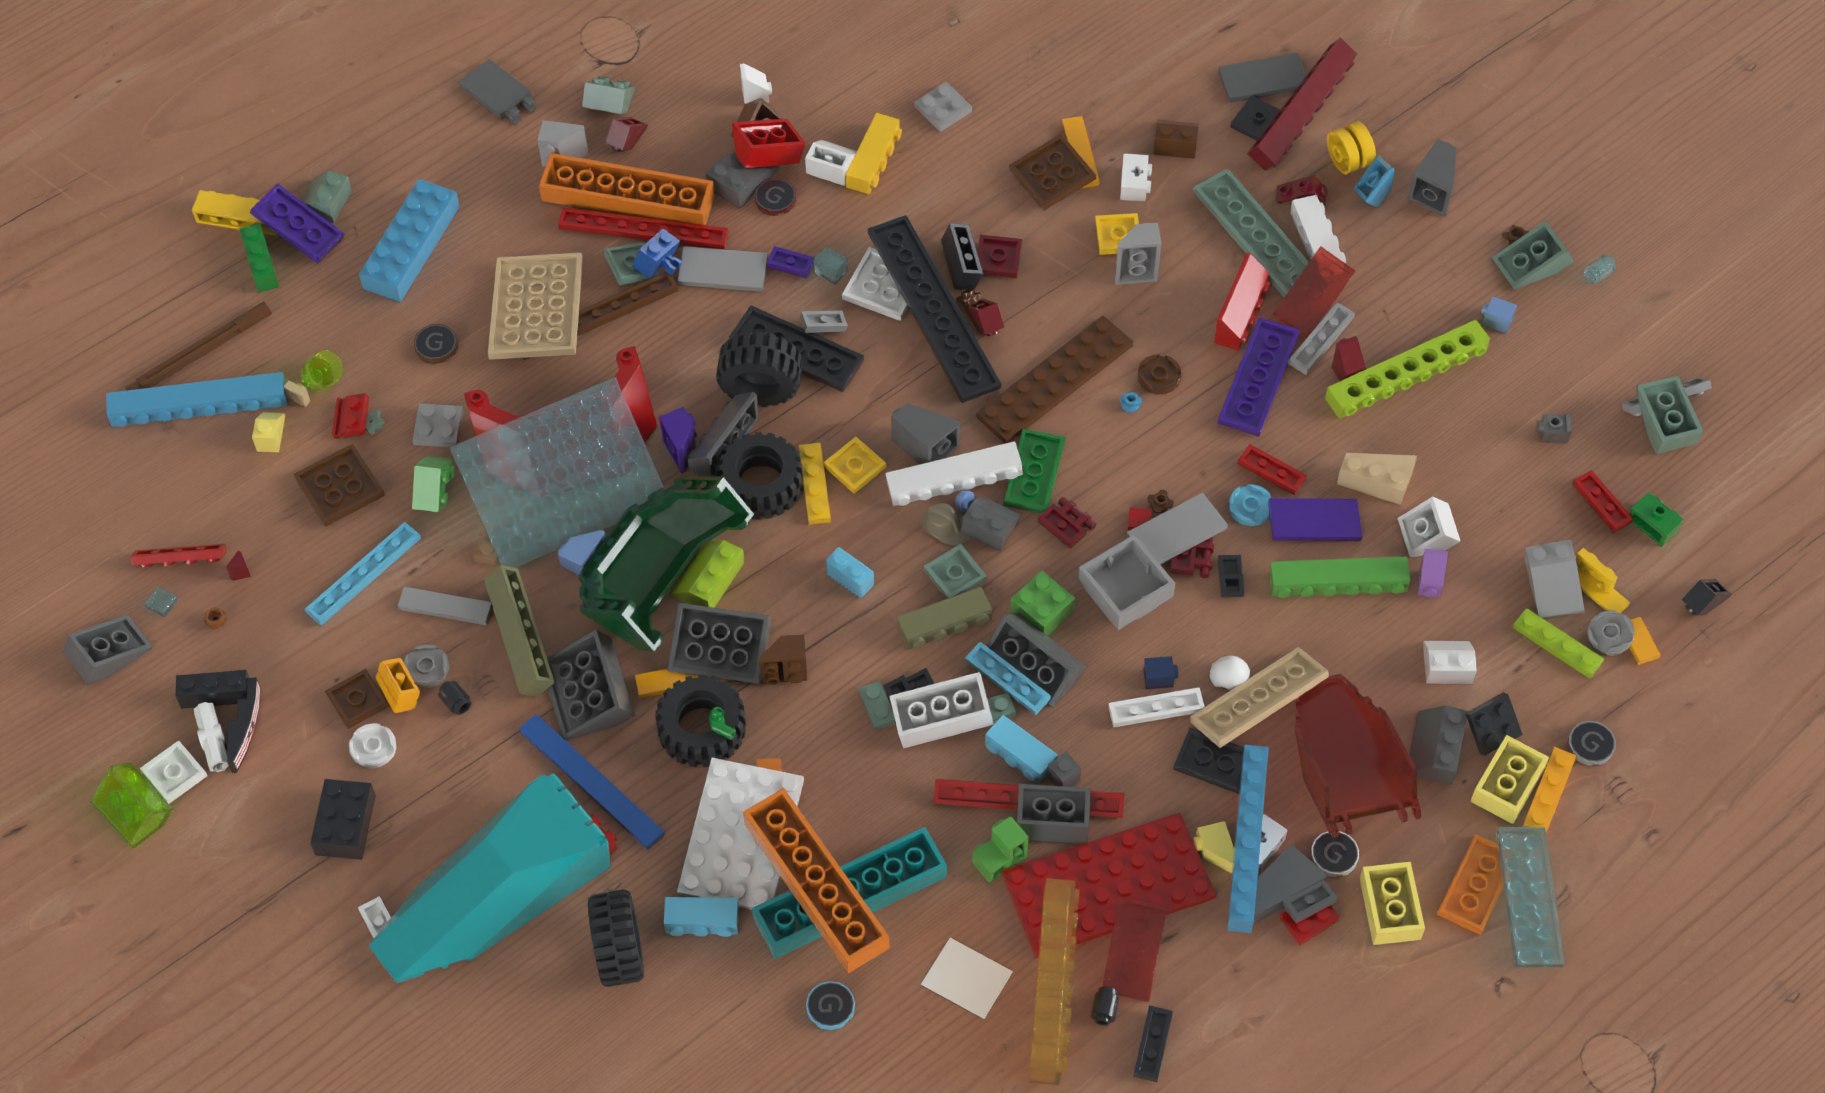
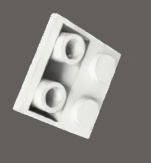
M824 140L813 142L805 157L806 174L845 186L846 173L857 151Z

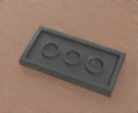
M1298 53L1221 66L1218 69L1229 103L1248 100L1251 96L1260 98L1293 92L1306 77Z

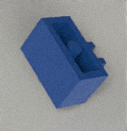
M662 229L639 249L633 267L649 279L662 267H664L667 273L672 275L675 268L679 269L682 264L681 260L673 257L680 240Z

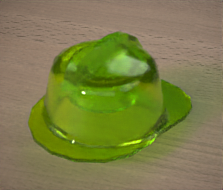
M329 350L317 352L307 360L301 369L302 385L313 391L329 389L343 375V366L340 359Z

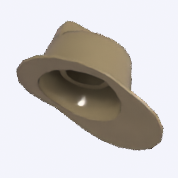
M948 504L931 505L922 517L924 531L947 545H964L971 538V536L961 532L963 516L956 513L954 508Z

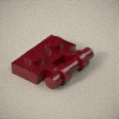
M1061 497L1058 504L1062 508L1059 509L1056 505L1052 504L1038 517V523L1071 549L1086 535V530L1083 527L1086 526L1088 529L1093 530L1097 523L1091 519L1092 517L1087 512L1083 513L1079 510L1077 504L1072 500L1068 501L1065 497ZM1071 514L1072 516H1074V517L1076 518V520L1074 521V520H1073L1072 518H1070L1068 515Z
M1213 537L1173 557L1170 573L1193 576L1194 568L1200 570L1201 578H1208L1213 564L1211 561V554L1214 552ZM1196 551L1202 553V558H1195Z

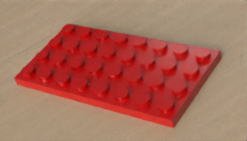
M1181 813L1002 870V876L1035 958L1216 899L1214 888Z

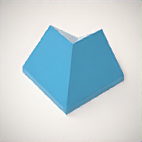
M1378 155L1353 189L1365 202L1378 208L1391 191L1395 169Z

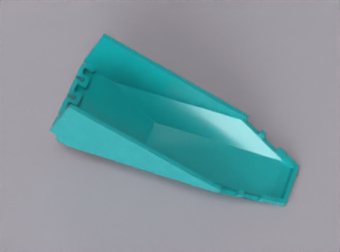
M554 773L547 777L543 774L532 781L417 886L369 944L371 951L396 984L423 976V972L441 966L442 969L449 968L448 964L467 959V961L473 960L611 868L609 844L604 833L595 823H592L591 817L582 806H578L577 800L568 789H564V784Z

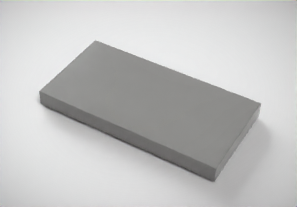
M683 247L678 285L763 292L768 253Z
M1201 493L1128 531L1127 537L1129 538L1135 534L1157 562L1162 564L1226 530L1228 524L1204 493Z

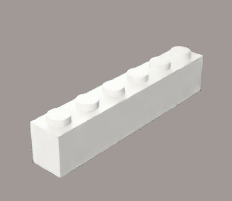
M1014 441L887 472L885 475L893 506H904L910 502L928 500L938 495H949L955 491L969 490L983 484L989 485L1004 479H1014L1023 475L1021 459Z

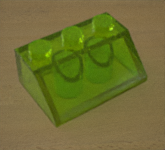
M132 763L110 766L90 801L132 848H136L161 829L173 810Z

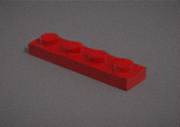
M225 544L135 550L130 556L131 565L149 567L153 565L152 563H161L163 566H168L179 561H184L185 564H193L198 562V560L207 559V562H217L226 554Z

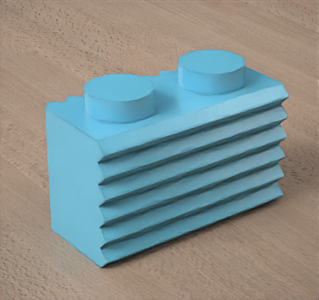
M840 547L826 559L827 576L834 578V581L841 583V586L848 588V591L855 593V596H858V598H862L873 587L874 571Z

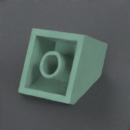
M327 171L314 177L301 201L327 221L334 223L352 193L348 176Z

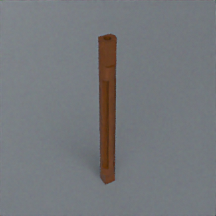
M263 301L141 375L135 382L125 387L126 390L155 386L265 319L272 312Z

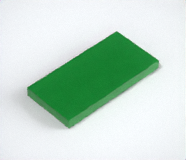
M1022 429L1017 449L1022 463L1023 475L1009 479L1003 506L1041 514L1049 508L1066 437Z

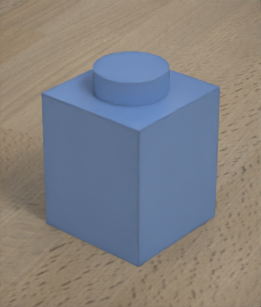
M1492 296L1490 303H1485L1481 315L1484 316L1482 325L1507 334L1517 305Z

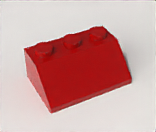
M788 119L734 122L732 124L735 153L745 168L800 163L806 143Z

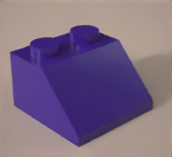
M684 407L660 416L659 420L662 440L682 474L686 472L688 467L687 458L689 453L696 448L695 438L697 433L693 427L696 423L692 414H687Z

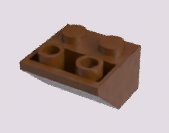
M804 634L780 636L759 657L761 684L776 685L781 682L800 683L807 681Z

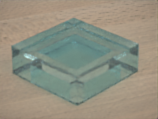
M157 587L145 602V606L165 617L178 599L177 596Z

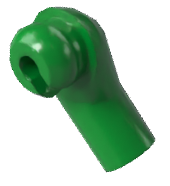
M714 707L709 714L712 731L731 740L735 735L736 729L725 724L723 709Z

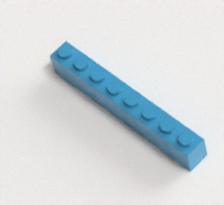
M283 372L106 393L107 417L112 427H123L131 424H147L148 422L156 421L166 422L181 418L190 419L198 416L279 408L281 406H288L287 395L284 389L286 380Z
M1246 744L1244 746L1227 931L1251 933L1253 928L1269 747Z

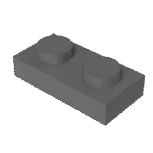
M1323 879L1283 900V907L1295 923H1298L1336 903L1337 896Z

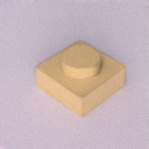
M288 380L284 385L287 399L306 407L310 402L307 388L300 383L295 384Z

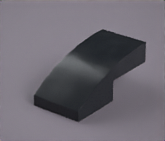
M1218 555L1221 598L1244 597L1241 555Z
M925 668L907 678L902 675L883 686L890 698L891 695L935 683L929 671Z

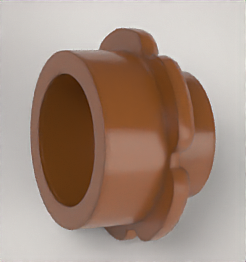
M217 607L210 608L205 613L204 622L207 626L209 625V628L218 629L225 625L227 621L226 613Z

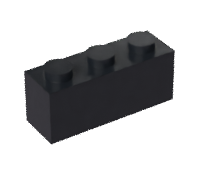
M949 223L941 243L954 288L975 290L983 275L970 227L966 224Z
M247 670L176 675L175 696L181 709L196 708L198 704L204 702L213 703L214 706L238 704V699H247V678H249Z

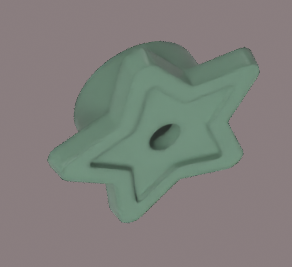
M379 409L371 414L367 413L365 430L371 435L379 431L382 425L385 424V421L380 418L381 411Z

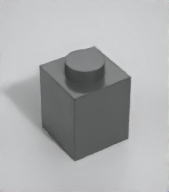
M1065 752L1048 764L1047 777L1055 786L1072 787L1080 781L1081 767Z

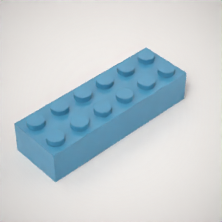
M418 179L360 271L359 277L363 289L398 302L403 300L460 207L456 191Z

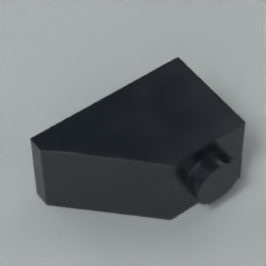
M1717 579L1699 580L1682 600L1687 604L1685 606L1686 609L1693 615H1706L1727 600L1732 594Z

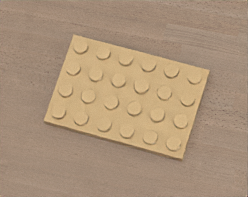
M582 253L497 258L488 345L489 360L576 355Z

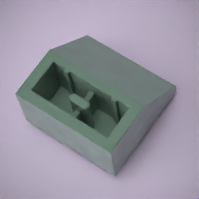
M598 76V78H592L591 81L585 82L582 107L624 114L628 111L635 86L629 85L630 81L626 80L612 82L609 77Z

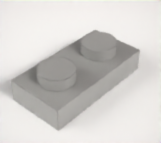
M802 311L800 315L805 333L846 332L848 327L843 311Z

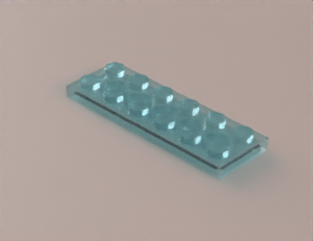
M1498 827L1496 835L1515 967H1563L1565 959L1545 827Z

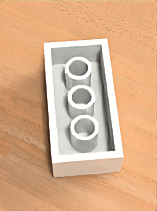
M980 672L890 696L903 749L994 725Z

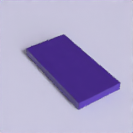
M278 183L250 210L251 215L317 264L345 235V233Z
M1269 498L1268 500L1273 541H1361L1363 538L1357 499Z

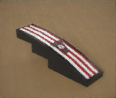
M257 677L247 678V699H238L237 720L228 721L227 763L232 773H237L255 732L261 693Z

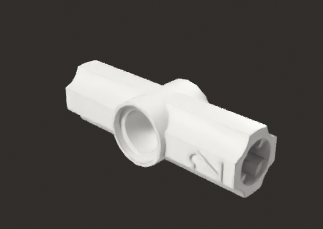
M200 703L194 708V715L199 728L197 734L201 747L205 751L210 771H224L229 765L227 763L226 739L223 729L218 722L213 703Z

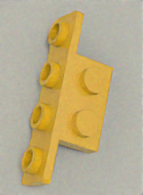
M1582 548L1575 556L1581 590L1605 611L1614 610L1622 613L1629 606L1630 602L1614 589L1618 577L1612 569L1604 566L1593 553Z

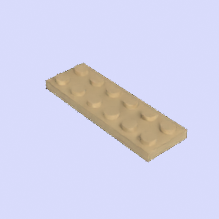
M1297 647L1190 716L1191 724L1221 748L1329 677L1328 670L1301 648Z

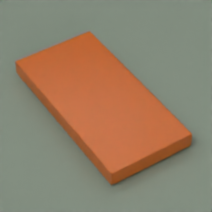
M1474 834L1436 915L1482 935L1519 853Z

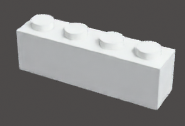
M1317 195L1292 200L1290 214L1312 266L1323 278L1342 274L1343 266L1346 264L1345 254L1340 252L1338 238L1332 233L1331 221L1326 219L1323 203L1319 202Z

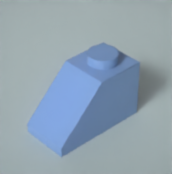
M599 530L571 537L558 551L560 566L579 575L606 539L605 531Z

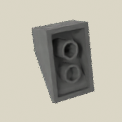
M734 152L718 160L706 173V180L713 181L715 194L740 209L756 193L757 188L779 169V166L745 168Z
M127 614L69 634L63 654L86 684L90 685L112 676L150 651L152 645Z

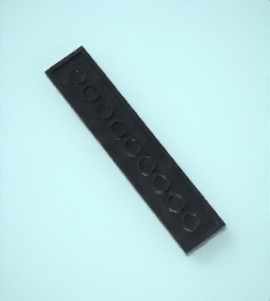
M907 215L868 228L867 233L961 403L1001 389L1002 384Z

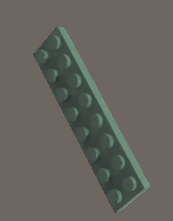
M1229 169L1193 187L1194 194L1245 253H1250L1269 272L1268 280L1292 308L1327 289L1328 283Z

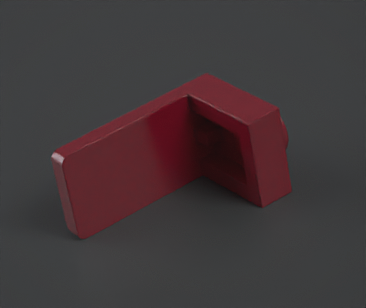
M1316 175L1278 185L1276 202L1282 204L1295 199L1317 195L1319 202H1322L1325 206L1328 191L1325 184H1322Z

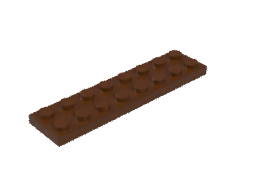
M1103 315L976 412V418L1005 444L1009 443L1021 434L1022 429L1030 427L1133 347V341Z

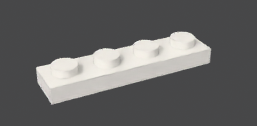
M1200 688L1111 702L1108 705L1113 728L1195 714L1205 707Z

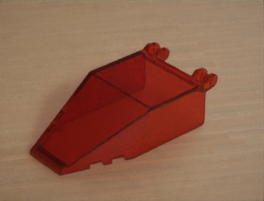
M1341 674L1329 676L1296 698L1295 734L1303 780L1329 834L1333 838L1339 836V830L1336 825L1338 822H1342L1343 828L1348 835L1352 834L1350 820L1397 810L1402 822L1408 821V814L1405 810L1407 807H1411L1415 819H1421V808L1417 798V768L1388 714L1382 707L1377 708L1372 704L1371 698L1361 695L1359 689Z

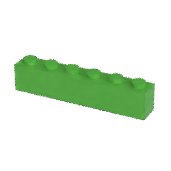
M1407 557L1273 561L1269 569L1271 597L1278 596L1280 598L1299 595L1310 597L1312 595L1379 594L1381 592L1399 594L1407 592L1410 584Z

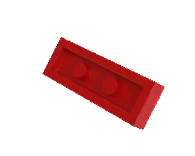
M1251 444L1242 453L1237 463L1294 496L1307 478L1306 474Z
M1592 470L1574 479L1572 485L1613 533L1632 523L1633 517Z

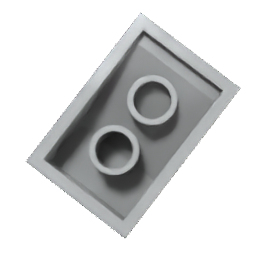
M1571 540L1525 547L1524 561L1537 615L1547 619L1584 612L1577 563Z

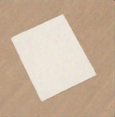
M949 938L921 985L985 1019L1013 971Z

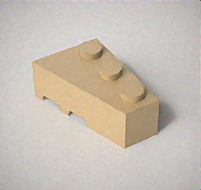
M1346 453L1339 471L1337 485L1401 505L1417 456Z

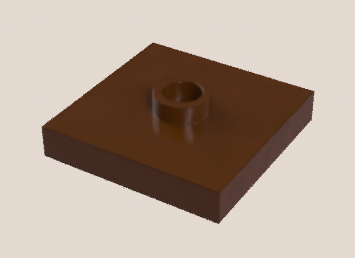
M367 669L325 691L347 729L389 707Z

